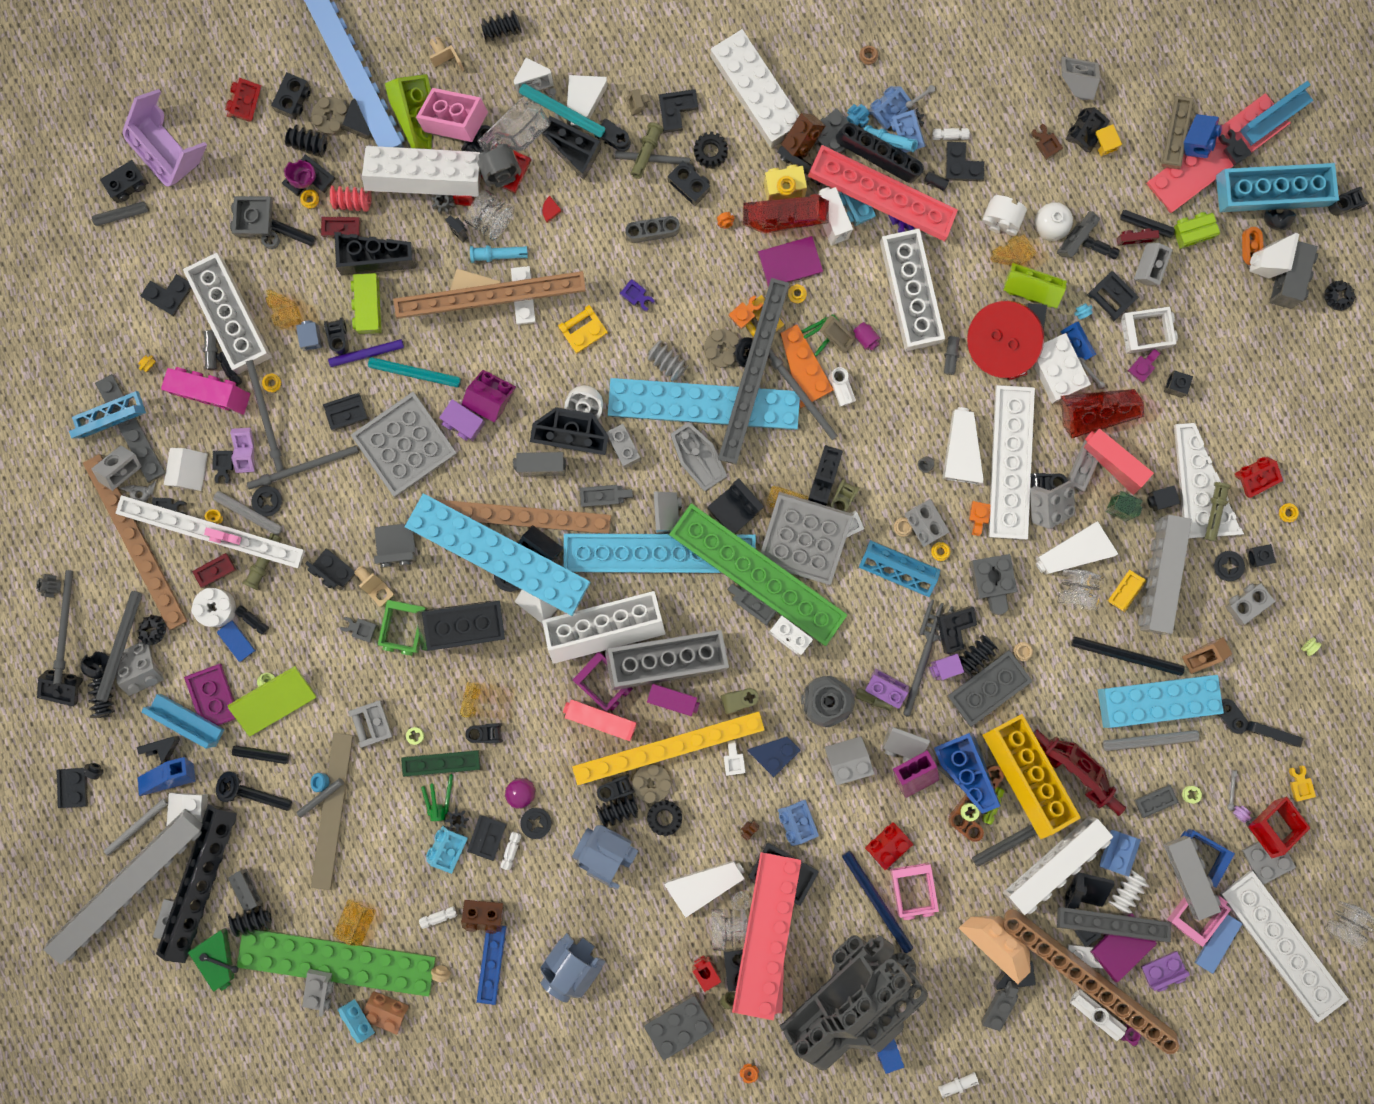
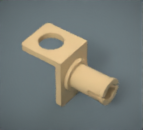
M434 37L437 44L433 38L430 40L429 43L435 54L429 58L434 68L455 58L461 71H465L452 45L445 48L440 37Z
M360 566L355 570L354 574L362 581L359 587L368 593L379 607H383L387 600H391L394 597V593L374 573L370 574L365 566ZM386 590L387 596L385 599L379 600L377 598L378 592Z

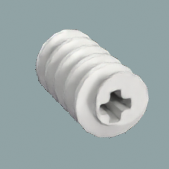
M1131 870L1132 876H1125L1128 883L1122 881L1120 883L1124 889H1116L1119 896L1112 895L1115 902L1109 901L1110 904L1122 912L1132 914L1129 906H1137L1133 900H1141L1137 893H1145L1141 887H1149L1143 877Z

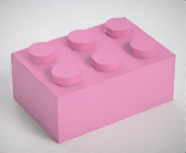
M432 88L416 118L424 132L473 142L488 111L481 97Z

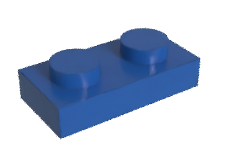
M1079 321L1060 331L1061 334H1067L1078 358H1083L1086 361L1096 355Z

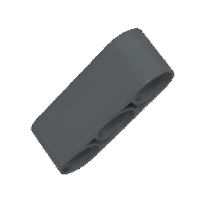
M674 216L636 221L626 226L625 234L627 240L631 243L670 238L679 233L680 223ZM673 223L676 225V228L668 230L666 226ZM654 226L658 230L655 233H650L648 228ZM636 229L639 231V234L631 236L629 232Z

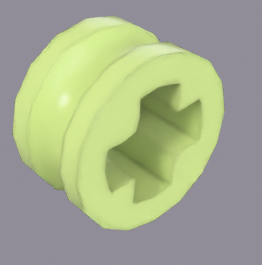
M1313 637L1304 644L1301 650L1307 651V655L1311 656L1321 647V643H1317Z
M418 727L411 728L406 733V739L410 744H420L424 740V732ZM414 730L416 733H420V737H418L419 740L417 742L415 741V739L410 738V735H413L412 731Z
M1187 786L1183 789L1182 797L1186 802L1195 804L1201 800L1202 793L1198 787ZM1189 790L1196 791L1195 799L1188 798Z
M966 803L961 808V816L965 820L974 821L979 817V809L972 803ZM968 807L975 810L971 818H969V815H965Z

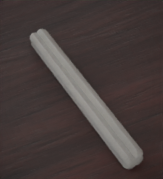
M1192 730L1104 740L1103 749L1104 751L1198 741L1199 732Z

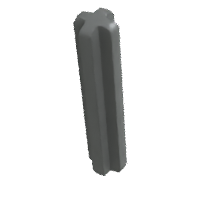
M142 201L93 215L92 222L95 226L125 219L148 212V206Z

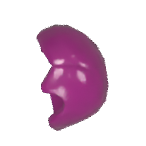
M300 159L296 163L289 162L284 169V176L295 188H306L312 185L316 178L314 167L309 162Z
M517 778L507 785L504 796L511 807L522 809L534 800L536 789L530 780Z

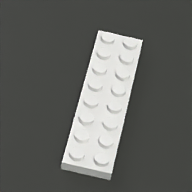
M1000 385L995 387L988 538L1028 539L1035 388Z
M1250 870L1220 893L1315 1022L1319 1023L1349 1000L1253 871Z

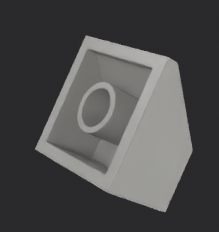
M654 492L657 534L670 533L681 518L678 514V509H682L681 497H677V492Z
M889 727L881 748L885 749L884 754L896 757L898 754L904 756V761H908L925 752L930 740L894 727Z
M861 736L824 747L835 785L874 775L871 761Z

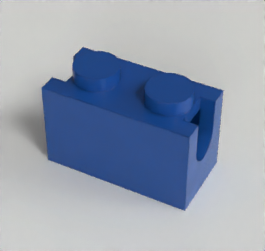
M1196 114L1183 142L1186 156L1208 158L1210 152L1215 148L1217 137H1220L1222 132V125H1218L1219 117Z

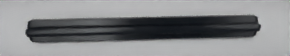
M1073 637L1071 642L1072 647L1182 676L1185 670L1183 665L1080 637Z

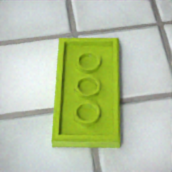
M294 666L230 703L228 709L250 737L316 698V694L297 667Z

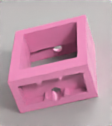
M923 863L890 869L897 913L900 918L903 917V920L915 919V915L922 914L923 917L934 916V912H939L931 864ZM925 874L931 905L903 910L898 878Z
M1218 895L1221 906H1219L1221 912L1213 915L1199 934L1179 918L1188 906L1184 896L1167 920L1195 943L1203 947L1231 909L1226 906L1228 902Z

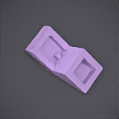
M251 428L231 429L230 434L234 446L232 461L235 473L255 472L254 440Z

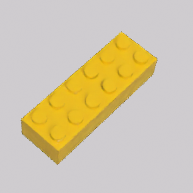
M1023 714L982 735L1040 840L1081 819Z

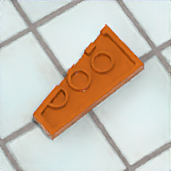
M796 324L780 333L791 375L809 399L814 402L834 391L809 344L804 339L799 326ZM801 399L799 402L800 409L805 406Z

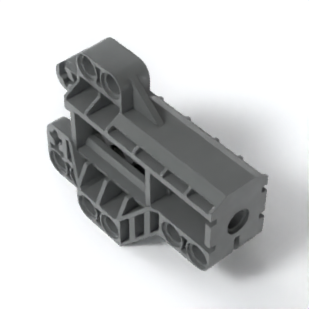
M857 935L849 937L832 955V962L835 965L832 977L793 1012L789 1018L779 1025L781 1030L784 1031L783 1033L789 1044L792 1045L795 1054L819 1070L828 1069L850 1048L880 1052L902 1032L904 1021L927 1000L928 992L919 978L910 970H904L902 965L894 959H890L894 953V946L882 936L877 935V938H871L868 942ZM891 968H893L894 972L897 973L896 975L891 973ZM921 990L920 997L914 999L915 992ZM903 1003H906L905 1011L900 1013V1006Z

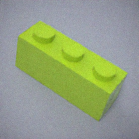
M1012 263L1004 282L1003 291L1010 295L1024 297L1028 301L1042 303L1049 308H1058L1066 290L1067 281Z
M376 273L354 274L353 281H351V291L354 292V299L351 300L352 310L355 311V318H352L353 329H356L358 334L382 333L379 277Z

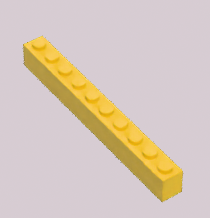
M758 711L574 765L572 768L577 785H581L764 731V726Z

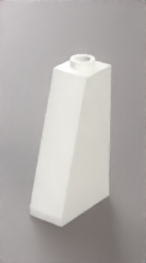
M958 407L957 410L955 409L952 412L942 479L981 485L983 483V473L974 412H969L968 408Z
M1097 521L1035 559L1037 560L1036 566L1038 570L1047 575L1114 557L1118 553Z
M730 861L668 880L664 885L686 918L745 879L743 876L745 871L740 863L735 864L734 861Z

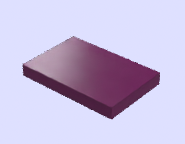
M813 236L758 251L768 287L771 278L789 283L823 273Z
M221 663L184 677L198 715L218 726L236 719L228 709V705L235 700Z
M1133 913L1127 915L1128 917H1135ZM1106 935L1090 952L1114 982H1119L1157 943L1150 940Z

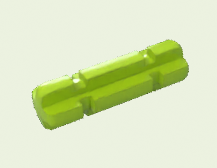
M997 787L995 791L1001 803L1000 797H1003L1004 790ZM998 808L986 812L983 815L982 821L992 825L995 819L994 814H997Z

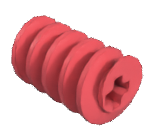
M331 185L330 203L334 210H338L340 207L341 210L348 209L353 211L355 208L356 211H361V209L364 212L369 211L372 199L371 191L365 193L364 188L361 187L360 193H358L357 188L354 187L353 191L350 192L348 186H346L345 192H343L342 186H339L338 190L335 191L334 186Z

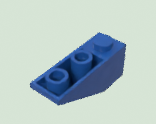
M186 757L167 761L137 777L139 796L196 782L194 763Z

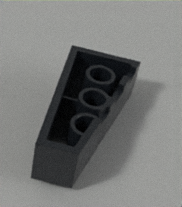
M334 232L336 268L341 276L416 268L415 250L411 242L392 239L383 240L371 236L368 238L356 234L346 235L341 232Z

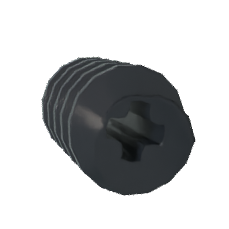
M511 10L510 17L504 12L503 19L499 14H496V20L489 16L488 23L485 18H482L481 27L486 43L487 37L494 41L495 35L501 39L502 33L506 37H509V31L516 35V29L522 33L518 16L513 10Z
M297 124L293 129L290 127L287 130L285 136L286 147L299 148L302 152L306 150L308 154L320 155L321 158L326 152L328 144L327 134L320 138V132H316L315 136H313L312 129L306 133V128L302 127L299 131V125Z
M984 635L980 636L981 642L978 640L974 642L976 647L969 646L970 652L964 651V657L959 656L964 672L971 678L974 677L971 672L972 670L979 672L977 665L985 666L982 661L983 659L989 662L988 655L990 654L995 657L994 649L999 651L997 646Z
M102 678L90 679L93 682L87 686L93 690L88 692V695L94 696V698L88 700V702L94 704V706L90 707L89 710L95 713L90 715L89 718L112 717L109 714L114 713L115 710L110 709L109 706L114 705V702H102L96 699ZM110 694L109 698L114 697V694Z
M633 794L632 800L627 796L624 797V802L617 798V805L612 800L609 807L602 803L601 810L596 805L599 820L605 827H608L609 821L613 826L616 825V819L623 823V817L629 821L631 814L635 819L638 818V807Z
M267 904L265 911L262 906H259L257 913L254 908L251 909V914H248L246 909L243 910V916H240L237 911L235 918H232L229 913L228 921L234 936L239 937L240 931L243 935H247L248 929L252 934L255 933L256 928L260 932L263 931L264 926L267 930L271 929L272 915Z

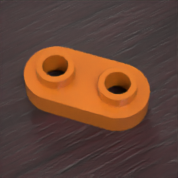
M1250 227L1242 234V257L1244 262L1251 266L1250 254L1253 256L1255 252L1263 248V234L1257 227Z

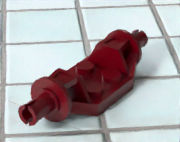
M1038 729L1033 732L1052 767L1056 769L1061 764H1064L1070 773L1075 774L1087 786L1085 796L1096 803L1098 809L1106 805L1117 816H1120L1125 811L1126 806L1114 797L1116 788L1114 786L1110 787L1105 769L1074 742L1060 741L1057 736L1049 740Z

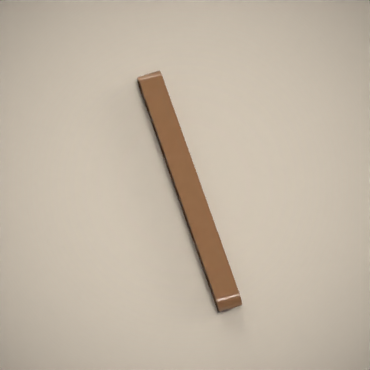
M1014 909L1008 910L1005 913L1004 927L1008 933L1164 1053L1174 1054L1178 1051L1179 1043L1174 1030L1022 913ZM1014 919V920H1017L1018 922L1012 924V923H1009L1008 921ZM1030 931V932H1032L1033 934L1030 935V936H1028V935H1025L1024 933ZM1043 943H1045V944H1048L1049 946L1044 948V947H1041L1040 945L1043 944ZM1060 955V956H1063L1064 958H1063V959H1056L1055 957H1057V956ZM1072 968H1079L1080 970H1078V971H1072L1071 969H1072ZM1095 980L1094 983H1088L1087 981ZM1110 992L1111 994L1103 995L1102 993ZM1126 1004L1125 1007H1119L1118 1005ZM1135 1016H1141L1142 1018H1140V1019H1135L1134 1017H1135ZM1151 1028H1157L1156 1031H1150ZM1172 1040L1173 1042L1166 1043L1165 1041Z

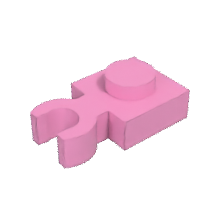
M207 527L204 535L210 537L209 541L221 543V540L240 545L242 539L239 536Z

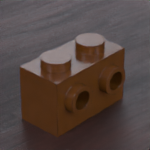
M801 113L781 145L793 156L806 157L825 128V125L814 114Z
M464 900L461 919L462 928L469 932H476L477 930H484L489 934L501 932L504 904Z

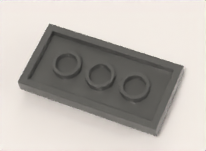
M1008 650L975 674L973 678H970L948 694L947 697L969 727H972L1030 684L1032 679L1011 651Z

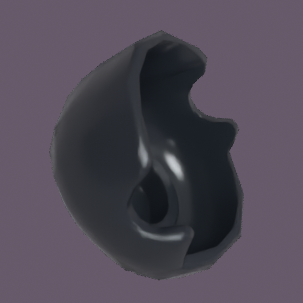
M1275 209L1270 212L1266 211L1263 217L1264 222L1269 228L1282 231L1288 229L1293 224L1296 213L1289 209L1278 213Z
M99 651L94 652L90 657L86 654L80 663L83 674L92 679L102 678L109 656Z

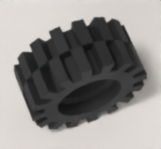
M705 132L704 136L700 135L698 140L695 141L694 156L699 165L714 169L715 166L719 167L721 163L725 162L728 154L727 142L724 141L725 138L723 136L720 137L719 133L715 135L713 132H710V134ZM708 144H714L718 148V153L713 157L706 156L703 151L704 147Z
M661 800L650 808L647 816L648 825L657 835H672L681 826V810L674 802ZM663 810L669 811L672 814V822L666 826L661 825L657 820V815Z

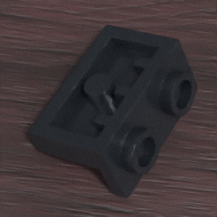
M1095 107L1085 108L1078 114L1077 121L1069 129L1066 140L1068 142L1074 141L1085 152H1091L1098 141L1096 131L1107 127L1110 120Z
M46 670L38 677L37 698L72 707L77 704L78 688L83 683V678L77 677L74 674H62V684L55 685L53 684L55 670Z

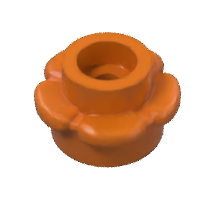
M724 212L717 217V225L720 228L728 229L733 225L735 217L730 212Z
M745 1064L743 1069L740 1070V1077L743 1078L745 1083L755 1082L759 1077V1070L755 1065Z

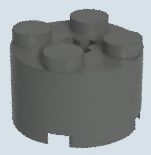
M500 144L496 149L489 152L484 151L478 155L479 160L477 164L488 187L494 184L496 188L508 185L516 180L515 175L517 173L519 176L521 174V168L515 154L506 144Z

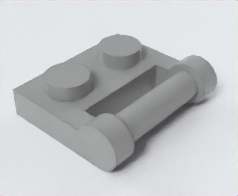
M381 700L348 711L349 717L353 719L360 740L358 743L360 748L393 737ZM361 713H364L372 737L370 739L366 737L359 716Z

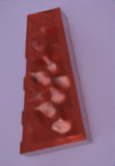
M813 194L810 197L743 203V225L761 233H772L829 223V200L822 198L819 194Z
M1135 389L1061 396L1063 426L1071 439L1089 434L1092 431L1095 432L1099 428L1102 430L1144 417V401Z

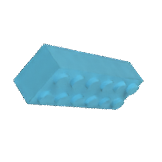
M1335 163L1224 169L1216 175L1220 213L1329 207L1339 201Z
M1218 675L1098 689L1103 728L1224 714Z

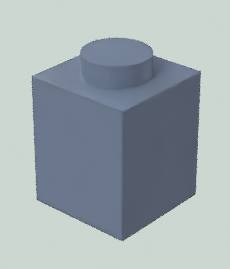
M308 320L301 322V325H296L299 347L303 351L322 348L319 326L315 322Z

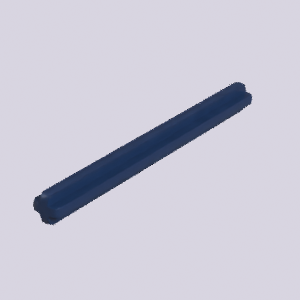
M847 851L842 855L845 863L903 952H910L913 949L912 944L852 852Z

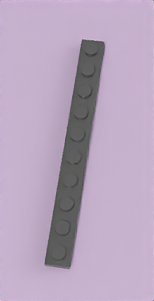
M774 278L770 280L718 460L737 465L790 284L788 282Z

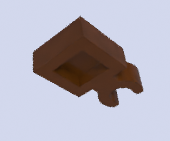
M1041 124L1040 129L1042 133H1037L1033 129L1031 134L1035 139H1039L1036 146L1047 160L1062 151L1063 147L1054 133L1048 135L1047 127Z
M754 820L751 823L747 821L741 828L743 831L741 836L746 841L750 840L752 835L758 831L759 824Z

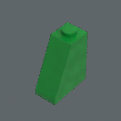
M226 928L218 931L188 952L213 992L217 989L223 991L231 985L230 981L235 978L234 973L212 962L201 961L199 956L202 953H206L210 958L233 966Z

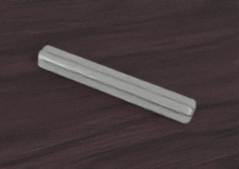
M217 491L213 497L216 502L275 535H279L283 529L282 526L220 491Z

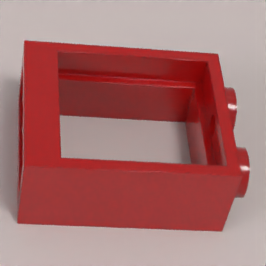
M1287 796L1274 800L1248 826L1271 858L1285 855L1310 829L1305 819ZM1276 811H1278L1292 830L1283 841H1281L1267 822Z

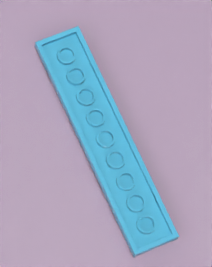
M610 378L608 417L728 425L739 387ZM759 388L748 427L797 430L800 398L794 391Z
M424 493L405 525L407 529L571 616L574 615L591 583L587 579Z
M564 534L563 567L571 572L721 573L670 537L669 534ZM735 534L756 549V535Z

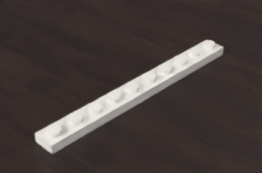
M122 495L115 513L300 569L305 550ZM207 527L242 538L240 545L221 540V543L209 541L210 537L204 535L205 529Z

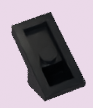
M173 736L136 747L138 755L145 754L146 757L158 754L160 762L163 764L169 761L180 741V737Z

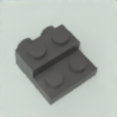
M836 108L828 116L820 120L825 125V128L814 145L818 144L819 147L824 145L842 154L847 149L837 143L836 134L844 124L850 122Z
M234 196V202L231 205L233 220L230 223L232 234L236 237L271 236L273 198L270 196Z

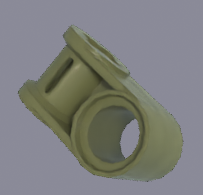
M843 479L830 507L834 508L835 503H841L844 507L843 511L846 512L860 487H854Z
M752 688L720 696L725 714L740 711L758 702V693ZM747 692H750L751 695L755 694L753 702L744 699L747 696Z

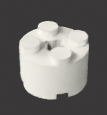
M995 195L989 201L982 222L989 225V230L1000 233V231H1003L1008 235L1016 236L1027 208L1020 202L1017 205L1012 203V198Z
M206 588L195 597L191 611L195 619L202 625L222 627L235 617L236 604L233 596L227 591ZM213 605L217 608L216 611H213Z

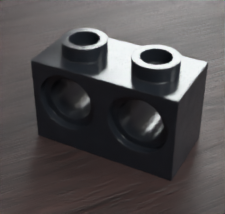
M286 72L271 107L275 112L296 120L297 116H300L303 112L304 100L308 99L311 94V86L307 80ZM301 86L298 91H293L294 87ZM293 103L290 108H285L286 104Z
M682 161L667 176V180L692 205L696 206L710 192V181L703 175L699 176L692 164H686ZM681 173H686L688 178L680 179L678 176ZM698 185L702 188V190L700 192H694L692 188Z
M743 947L723 950L728 992L736 991L737 982L735 977L739 974L740 964L734 963L732 959L737 954L742 955Z

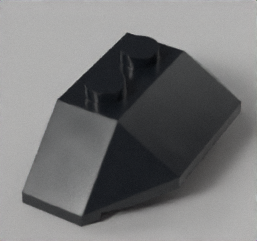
M555 407L532 424L530 442L606 455L609 436L593 413Z

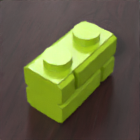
M1201 212L1195 215L1194 219L1190 220L1188 217L1182 218L1174 226V234L1180 249L1216 238L1220 234L1214 213L1206 214V212Z

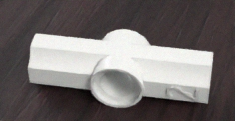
M1081 989L1072 995L1069 1002L1115 1041L1123 1037L1127 1027ZM1102 1011L1101 1018L1095 1019V1012Z

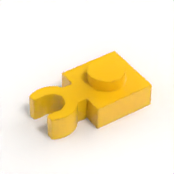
M1303 765L1299 766V774L1295 773L1294 768H1289L1290 775L1295 779V781L1290 782L1294 801L1296 802L1316 797L1311 778H1305L1306 768Z

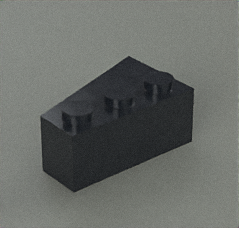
M549 116L541 131L543 140L585 180L601 150L600 141Z

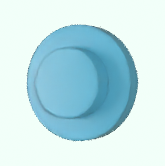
M1084 303L1076 307L1077 311L1074 312V315L1078 319H1083L1093 313L1091 310L1093 307L1092 305L1087 306Z

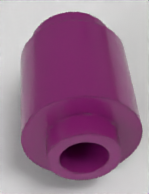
M863 322L853 330L855 338L865 350L870 349L872 351L880 345L879 340L881 338L870 324L867 325L866 322Z

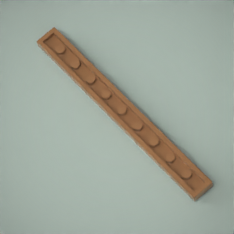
M580 271L394 298L393 300L396 318L401 319L586 292L584 273Z
M98 454L83 462V465L168 629L173 630L188 622L136 520L115 514L122 495L119 487L113 491L98 482L91 468L103 460L102 455Z
M435 499L479 523L531 527L533 525L536 528L599 534L610 533L611 515Z

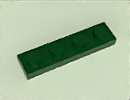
M479 750L401 757L403 777L481 770Z

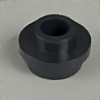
M90 763L84 766V775L90 779L97 780L104 773L101 766L97 763Z

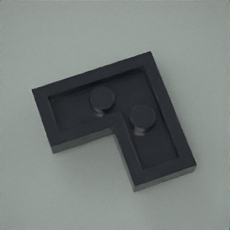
M696 89L658 94L664 133L682 131L680 112L698 110Z
M947 142L946 180L984 181L985 161H966V142Z
M305 154L301 160L309 162L314 167L316 178L312 184L325 193L336 178ZM286 178L282 182L283 186L296 196H299L304 188L293 187Z
M176 274L167 289L150 280L140 296L174 317L192 288L189 281Z
M973 606L936 616L944 653L949 654L964 649L961 630L977 625Z

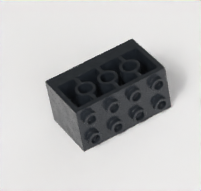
M485 601L416 611L421 650L424 651L505 640L500 601Z

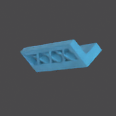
M1308 80L1240 130L1251 146L1313 101L1306 91L1311 85Z
M139 391L73 416L75 429L69 431L71 438L81 439L145 414L146 411ZM135 398L137 405L127 407L129 400ZM114 405L121 407L120 411L111 413ZM99 411L105 413L103 418L95 420ZM85 417L89 420L88 424L81 426L79 419Z
M871 540L858 567L927 597H930L941 571ZM869 558L874 560L877 565L870 566L865 561ZM891 567L894 573L889 574L883 568ZM901 575H910L912 580H903ZM926 582L931 585L927 590L920 587L919 583Z
M157 694L152 705L143 707L141 712L205 749L216 747L225 730L162 694Z

